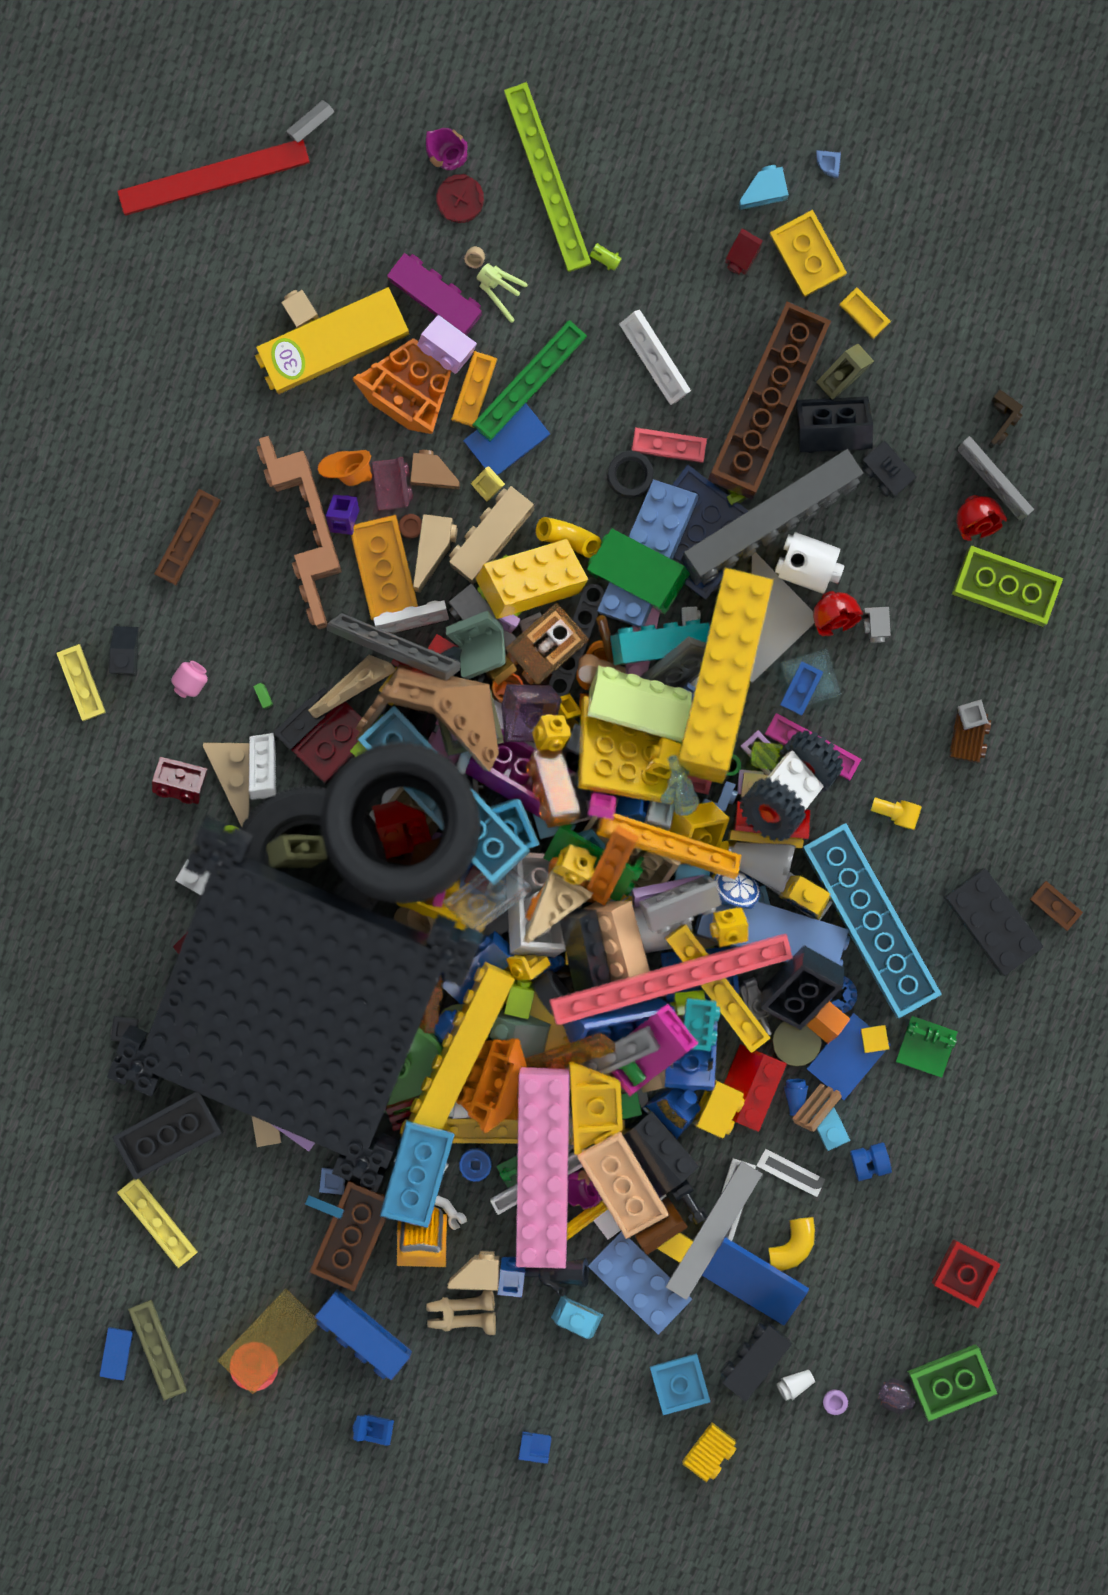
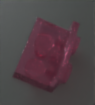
M403 457L372 462L371 467L377 510L406 508L409 505V501H412V490L410 486H407L406 477H409L408 463H404Z

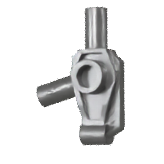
M755 977L742 981L743 985L739 988L743 1002L767 1034L771 1035L772 1032L766 1018L770 1013L760 1008L762 993L758 989Z

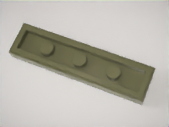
M149 1300L129 1308L128 1311L163 1400L186 1392L185 1383L153 1301Z

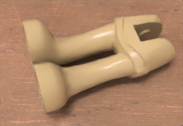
M483 1290L480 1296L474 1298L448 1299L446 1297L427 1303L426 1311H443L444 1317L427 1320V1326L433 1329H442L445 1332L460 1327H481L487 1335H496L495 1312L454 1316V1311H494L493 1290Z

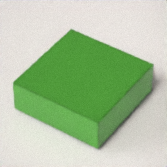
M259 683L253 686L263 709L266 710L273 707L265 685Z

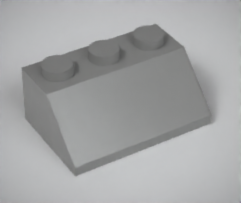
M705 875L642 900L639 904L649 929L652 932L657 931V934L670 930V925L675 923L686 924L694 920L693 916L700 913L708 915L715 912L716 907L721 905L716 881L710 876Z

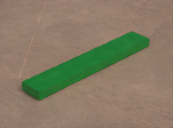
M569 320L477 418L472 426L491 442L587 338V335Z

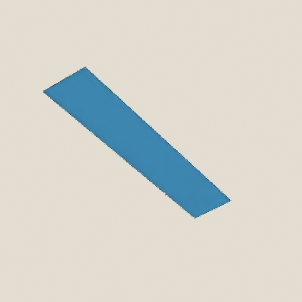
M308 1196L305 1205L341 1219L344 1211L312 1196Z

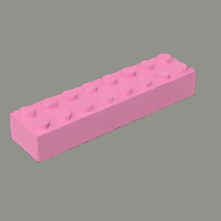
M520 1069L516 1267L566 1268L570 1069Z

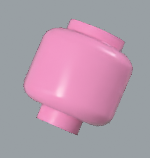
M195 661L183 662L171 679L175 687L174 691L183 698L187 696L196 697L208 680L205 674L207 672L206 669Z

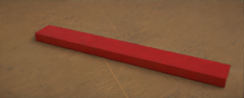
M302 139L300 142H288L118 191L123 213L126 216L306 165L310 161L304 140Z

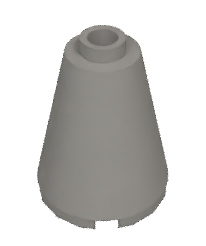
M736 842L734 847H729L728 851L741 855L740 872L778 892H784L796 846L791 844Z

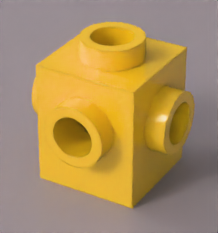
M549 714L541 716L532 731L538 753L561 752L571 734L564 715L554 716Z
M569 845L561 850L553 872L564 877L563 879L567 883L579 885L586 880H590L595 871L593 865L596 858L589 855L590 853L584 848Z
M742 907L713 912V923H710V933L712 938L716 937L719 947L748 942V921Z

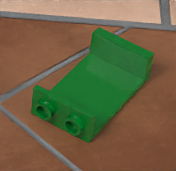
M612 528L609 534L602 538L601 547L598 552L590 558L587 568L588 572L597 579L599 576L648 602L658 612L665 615L690 573L685 566Z
M568 813L543 858L550 862L552 858L559 857L561 850L569 845L586 849L590 853L589 855L596 858L593 865L596 869L604 849L571 831L577 817ZM643 856L639 857L634 867L626 864L610 896L611 899L620 901L623 895L629 896L635 886L631 881L637 882L644 870L640 867L645 859Z

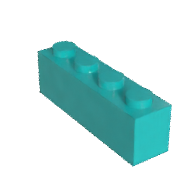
M700 619L685 621L686 626H678V622L663 624L661 629H656L655 625L642 626L641 631L633 632V628L618 629V634L610 636L614 665L661 660L687 637L707 643L710 632L709 623L700 624Z

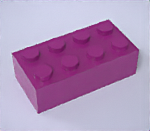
M501 728L504 743L498 744L499 754L490 772L484 771L476 760L471 757L465 773L509 800L520 799L524 809L549 822L567 794L563 776L575 772L547 755L538 753L537 749Z

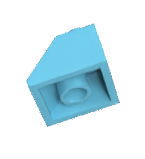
M510 799L490 807L528 849L539 845L520 799Z

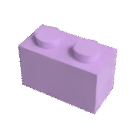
M437 315L421 334L417 346L426 355L432 356L439 361L445 369L451 370L456 374L472 356L477 343Z

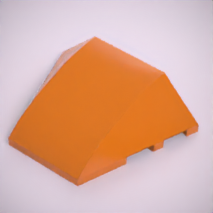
M413 338L391 352L388 357L371 365V368L354 376L352 380L369 403L408 430L432 434L451 370L445 369L435 358L426 355L417 346L418 341Z
M519 1039L485 1041L456 1100L459 1105H462L467 1110L469 1117L477 1121L480 1129L485 1133H488L512 1113L519 1093L520 1069L527 1068Z

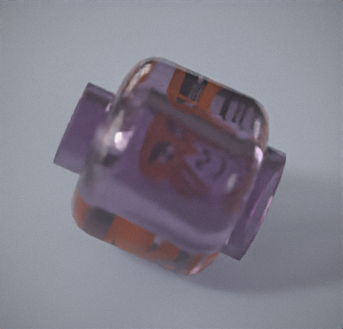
M891 1378L888 1382L884 1381L878 1399L881 1400L883 1408L897 1414H903L907 1408L912 1409L916 1396L912 1395V1385L896 1378Z

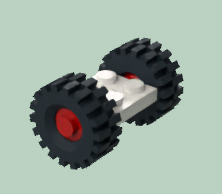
M804 730L803 733L799 731L790 738L779 752L778 765L765 780L760 778L740 801L742 802L740 809L743 810L741 814L743 817H747L746 823L748 825L752 824L755 832L759 830L762 832L761 836L766 838L768 835L770 840L773 841L776 838L779 841L787 840L792 836L803 822L806 815L803 812L818 793L828 790L843 770L841 765L843 759L838 758L840 752L838 750L834 751L835 745L832 742L828 744L826 742L827 738L824 736L819 738L816 732L810 735L807 730Z

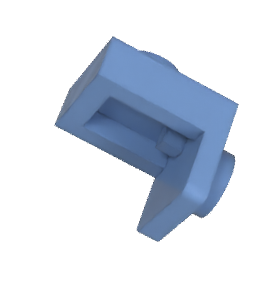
M728 781L725 782L718 803H715L723 812L726 811L728 803L733 805L738 791L734 790L736 784ZM703 799L702 803H707V802H712V801L707 800V799Z

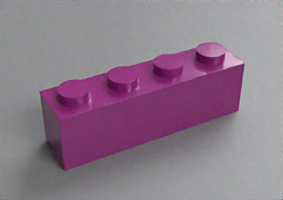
M404 253L387 275L388 281L436 317L437 315L441 316L467 336L482 316V311L479 309L481 305L470 297L467 300L461 296L462 291L454 284L450 283L447 285L441 281L442 276L432 268L428 271L421 266L423 262L413 254L409 257Z

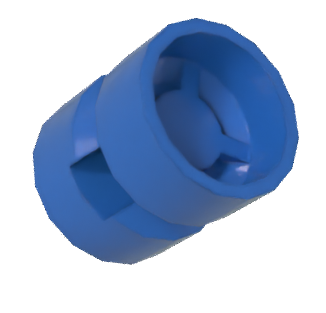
M884 1142L870 1145L869 1150L859 1148L850 1151L859 1182L871 1179L875 1173L878 1176L892 1173Z
M478 1147L467 1150L461 1157L460 1171L470 1181L483 1180L490 1173L492 1166L489 1153Z

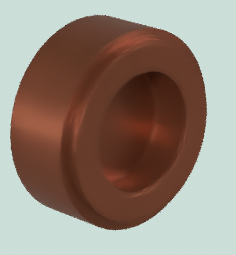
M407 514L402 517L399 522L401 534L408 539L420 536L422 526L420 517L415 514Z

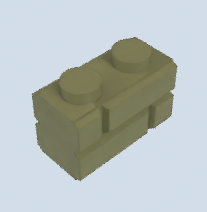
M282 835L275 839V841L267 844L269 862L272 868H313L318 863L327 859L322 836Z

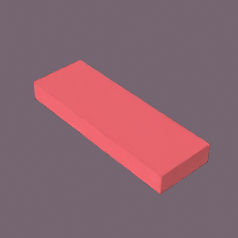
M635 428L632 451L645 455L703 463L707 438Z

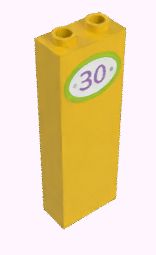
M389 287L257 346L259 354L255 355L260 368L266 367L269 376H266L265 379L270 390L276 389L277 393L281 394L410 334Z

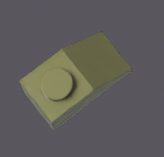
M856 344L846 350L819 378L817 384L833 400L859 378L874 360L859 344Z

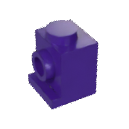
M333 495L326 514L329 532L353 535V527L359 513L357 497Z

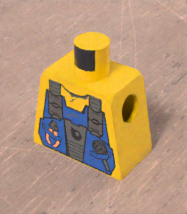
M790 876L784 892H781L779 895L783 900L817 920L820 919L831 900L829 892L802 876Z

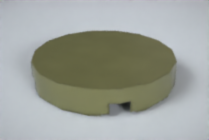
M786 1022L781 1023L776 1029L772 1041L773 1049L778 1059L787 1063V1065L796 1067L805 1066L812 1062L820 1052L821 1038L805 1025L799 1030Z

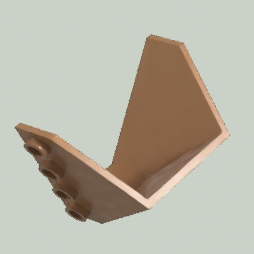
M402 664L398 665L381 694L377 696L373 705L369 707L365 716L361 718L356 727L359 733L355 740H358L371 727L389 702L434 713L484 771L490 772L499 754L489 684L454 676L445 681L417 668Z

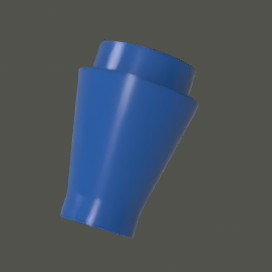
M804 1079L786 1080V1086H784L790 1115L795 1116L806 1102L808 1086Z

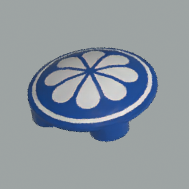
M740 871L736 879L716 874L714 878L722 905L751 909L760 898V887L756 880Z

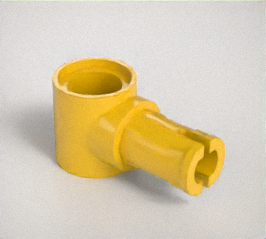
M875 797L871 811L891 817L894 824L915 830L922 807L903 800L895 804Z

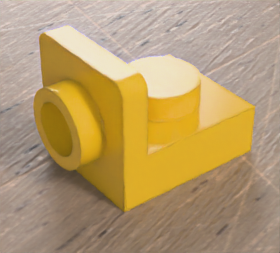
M530 955L526 958L524 956H510L507 959L510 972L516 980H532L551 965L547 956Z

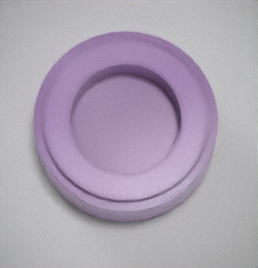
M830 1390L823 1398V1406L828 1413L839 1415L846 1410L848 1400L842 1391Z

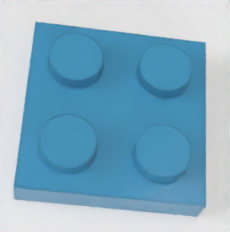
M697 1354L650 1366L663 1415L710 1402Z

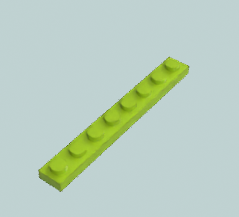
M526 82L506 89L504 94L568 272L591 265L528 84Z

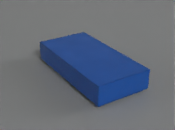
M108 1328L100 1377L125 1380L133 1331Z

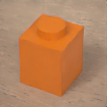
M829 1001L806 1026L826 1043H830L841 1033L850 1018Z

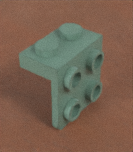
M488 610L446 627L447 636L462 649L460 668L461 676L464 679H470L504 665L503 624Z

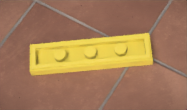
M133 1179L117 1192L178 1268L198 1253L140 1179Z

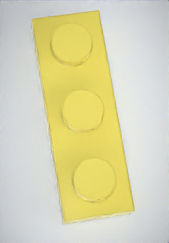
M78 644L57 652L82 721L106 713L81 645Z

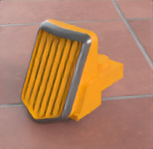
M434 1206L428 1228L398 1221L397 1266L446 1267L447 1214H443L441 1209Z

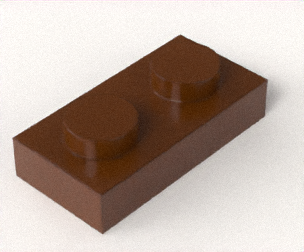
M1044 881L1029 899L1066 931L1071 928L1083 913L1047 881Z

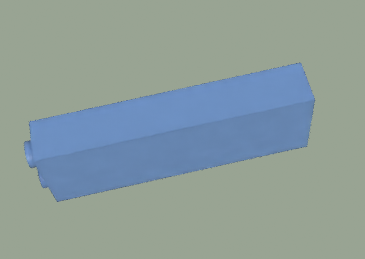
M757 901L751 909L742 908L748 921V942L728 945L735 948L786 934L792 957L805 945L842 966L843 960L841 955L843 950H846L848 947L850 936H847L848 929ZM721 904L720 906L716 907L715 912L740 907L732 905L725 906ZM713 913L708 915L698 914L693 935L717 942L716 937L712 938L710 933Z

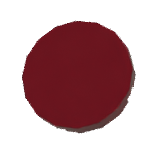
M465 174L453 175L446 178L438 188L436 203L440 213L447 220L455 223H466L475 219L481 212L484 205V193L480 184L473 178H470V176Z

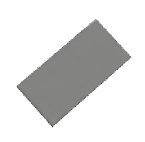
M970 436L958 447L960 454L1018 520L1022 521L1034 510L1032 506Z

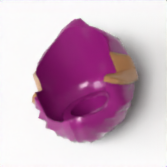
M441 128L435 131H428L426 133V153L434 166L442 167L445 170H454L464 165L467 160V142L454 129Z
M585 1170L575 1171L568 1175V1203L570 1205H580L585 1210L597 1206L602 1201L600 1194Z

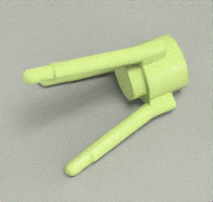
M487 263L477 275V280L481 282L479 287L490 296L501 312L513 323V317L490 287L494 289L500 284L514 295L519 296L520 292L503 281L502 277L523 287H527V283L502 271L497 266L492 267Z

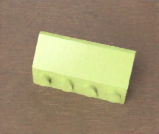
M598 665L589 689L588 716L682 742L691 709L692 692L681 687L675 688L665 685L660 681L640 678L636 674L622 673L612 667Z

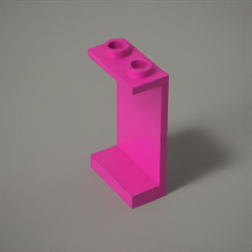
M668 1004L632 1032H637L649 1026L661 1047L657 1051L635 1060L640 1070L646 1075V1079L633 1086L622 1069H616L611 1072L616 1079L620 1080L621 1087L629 1096L698 1044Z

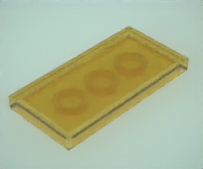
M285 1289L218 1359V1362L248 1391L254 1394L318 1326L316 1323L318 1319Z

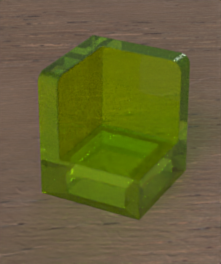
M753 742L750 767L773 770L779 763V752L783 745Z

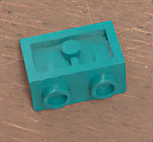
M686 998L683 1024L698 1042L692 1049L711 1051V1045L715 1046L717 1031H713L714 1021L719 1020L720 1007L716 1006L717 1002L715 1000Z

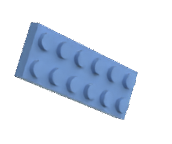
M653 479L629 537L673 560L699 496L696 493ZM609 582L597 611L601 615L641 628L645 626L653 605Z

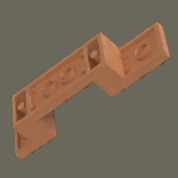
M266 436L259 439L260 446H257V451L262 463L267 464L268 469L264 470L267 483L270 487L274 486L277 492L299 485L304 501H308L310 507H306L308 518L311 524H316L317 530H314L313 534L319 548L294 555L296 562H292L296 577L302 579L303 585H300L299 589L303 600L309 602L310 608L306 609L309 621L312 625H316L318 629H323L327 627V621L314 581L341 573V567L304 451L277 459L270 438Z

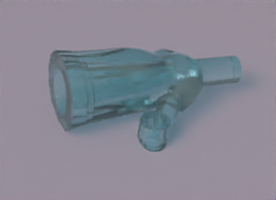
M672 755L667 759L671 769V776L668 782L669 787L662 794L661 802L671 804L673 801L676 814L680 816L688 815L697 808L699 799L696 796L693 783L687 777L689 770L679 764L677 756Z

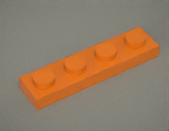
M617 825L586 888L593 893L590 897L591 899L604 906L606 905L639 836Z

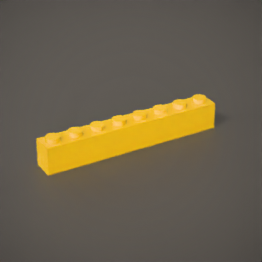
M487 962L484 963L482 968L479 967L474 976V981L476 982L472 990L468 989L464 996L463 1002L465 1004L461 1012L458 1011L453 1019L454 1027L451 1033H447L443 1039L442 1046L444 1048L440 1055L437 1054L435 1056L430 1076H426L421 1085V1090L423 1091L419 1099L415 1098L410 1109L412 1114L409 1120H405L401 1126V1137L406 1121L442 1130L515 981L512 973Z

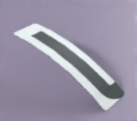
M765 1149L757 1164L761 1169L816 1197L825 1182L824 1178Z

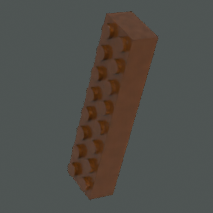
M786 302L708 481L753 500L831 323L830 320L790 302Z

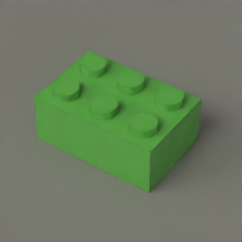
M976 1344L907 1371L928 1421L997 1394L980 1349Z

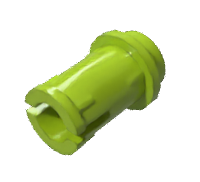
M597 243L590 257L608 267L607 270L612 269L615 271L622 258L618 256V253L614 254Z

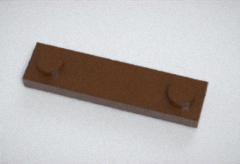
M201 489L198 490L154 575L177 586L221 502L220 499Z

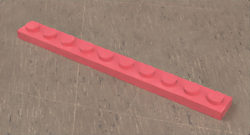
M781 934L551 999L550 1004L555 1024L560 1025L793 958L788 937L786 934Z

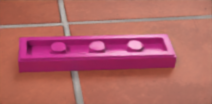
M776 713L764 735L785 746L794 734L799 731L803 733L807 729ZM835 745L834 751L838 750L840 752L838 758L843 759L841 764L843 770L840 776L850 781L862 759Z

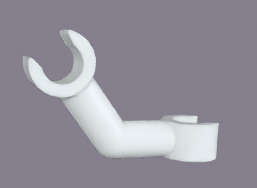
M437 1196L435 1205L443 1208L449 1217V1226L453 1230L460 1228L456 1219L460 1224L467 1222L466 1216L461 1212L457 1213L448 1199Z

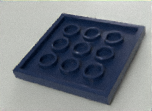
M689 465L686 466L672 486L696 493L699 498L673 560L681 564L680 560L685 551L748 512L739 503L730 505L727 499L728 495ZM718 571L715 575L716 578L706 585H703L702 582L695 585L690 576H688L684 585L706 601L722 580L724 571Z

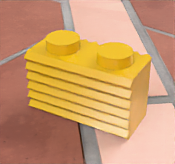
M711 1422L682 1463L705 1482L709 1478L713 1480L722 1468L719 1465L724 1458L729 1460L736 1451L734 1447L736 1444L735 1439Z

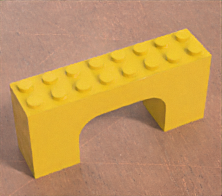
M725 568L675 773L723 784L732 756L773 579Z

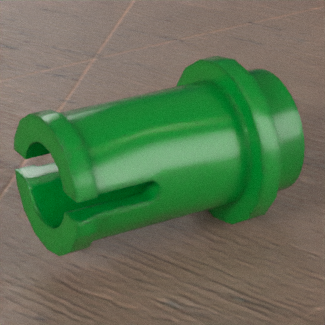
M635 1061L618 1068L624 1071L633 1086L646 1079V1075L643 1074Z

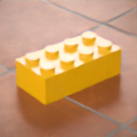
M567 539L485 563L475 578L496 619L577 595L588 581Z

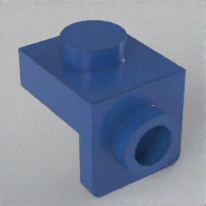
M373 1415L357 1416L353 1425V1440H365L385 1446L390 1445L394 1420Z

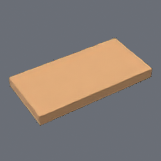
M621 1132L604 1139V1141L593 1145L577 1155L626 1239L669 1216Z

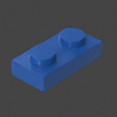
M801 661L780 706L802 716L823 671Z

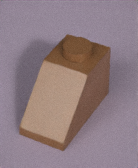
M419 450V453H413L411 485L460 490L458 479L438 455H433V451Z

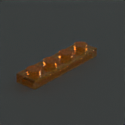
M598 1033L527 1057L525 1061L527 1068L565 1069L569 1067V1062L583 1064L586 1061L601 1058L615 1052V1042L602 1033Z

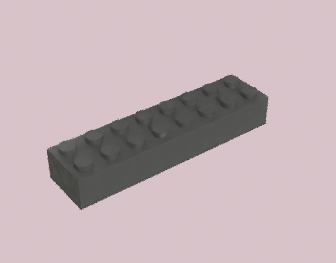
M846 449L685 551L680 560L681 564L688 570L689 576L695 585L701 582L703 585H706L716 578L715 575L718 571H724L725 568L731 569L736 565L735 562L739 558L743 557L745 560L756 553L759 545L763 544L765 547L777 539L776 536L783 531L784 534L790 532L802 518L804 521H807L817 514L816 511L821 506L827 508L834 504L840 494L844 493L846 496L853 492L857 485L861 483L859 480L863 475V471L849 450Z

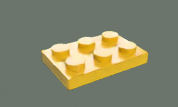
M813 210L770 232L774 244L803 297L847 274Z

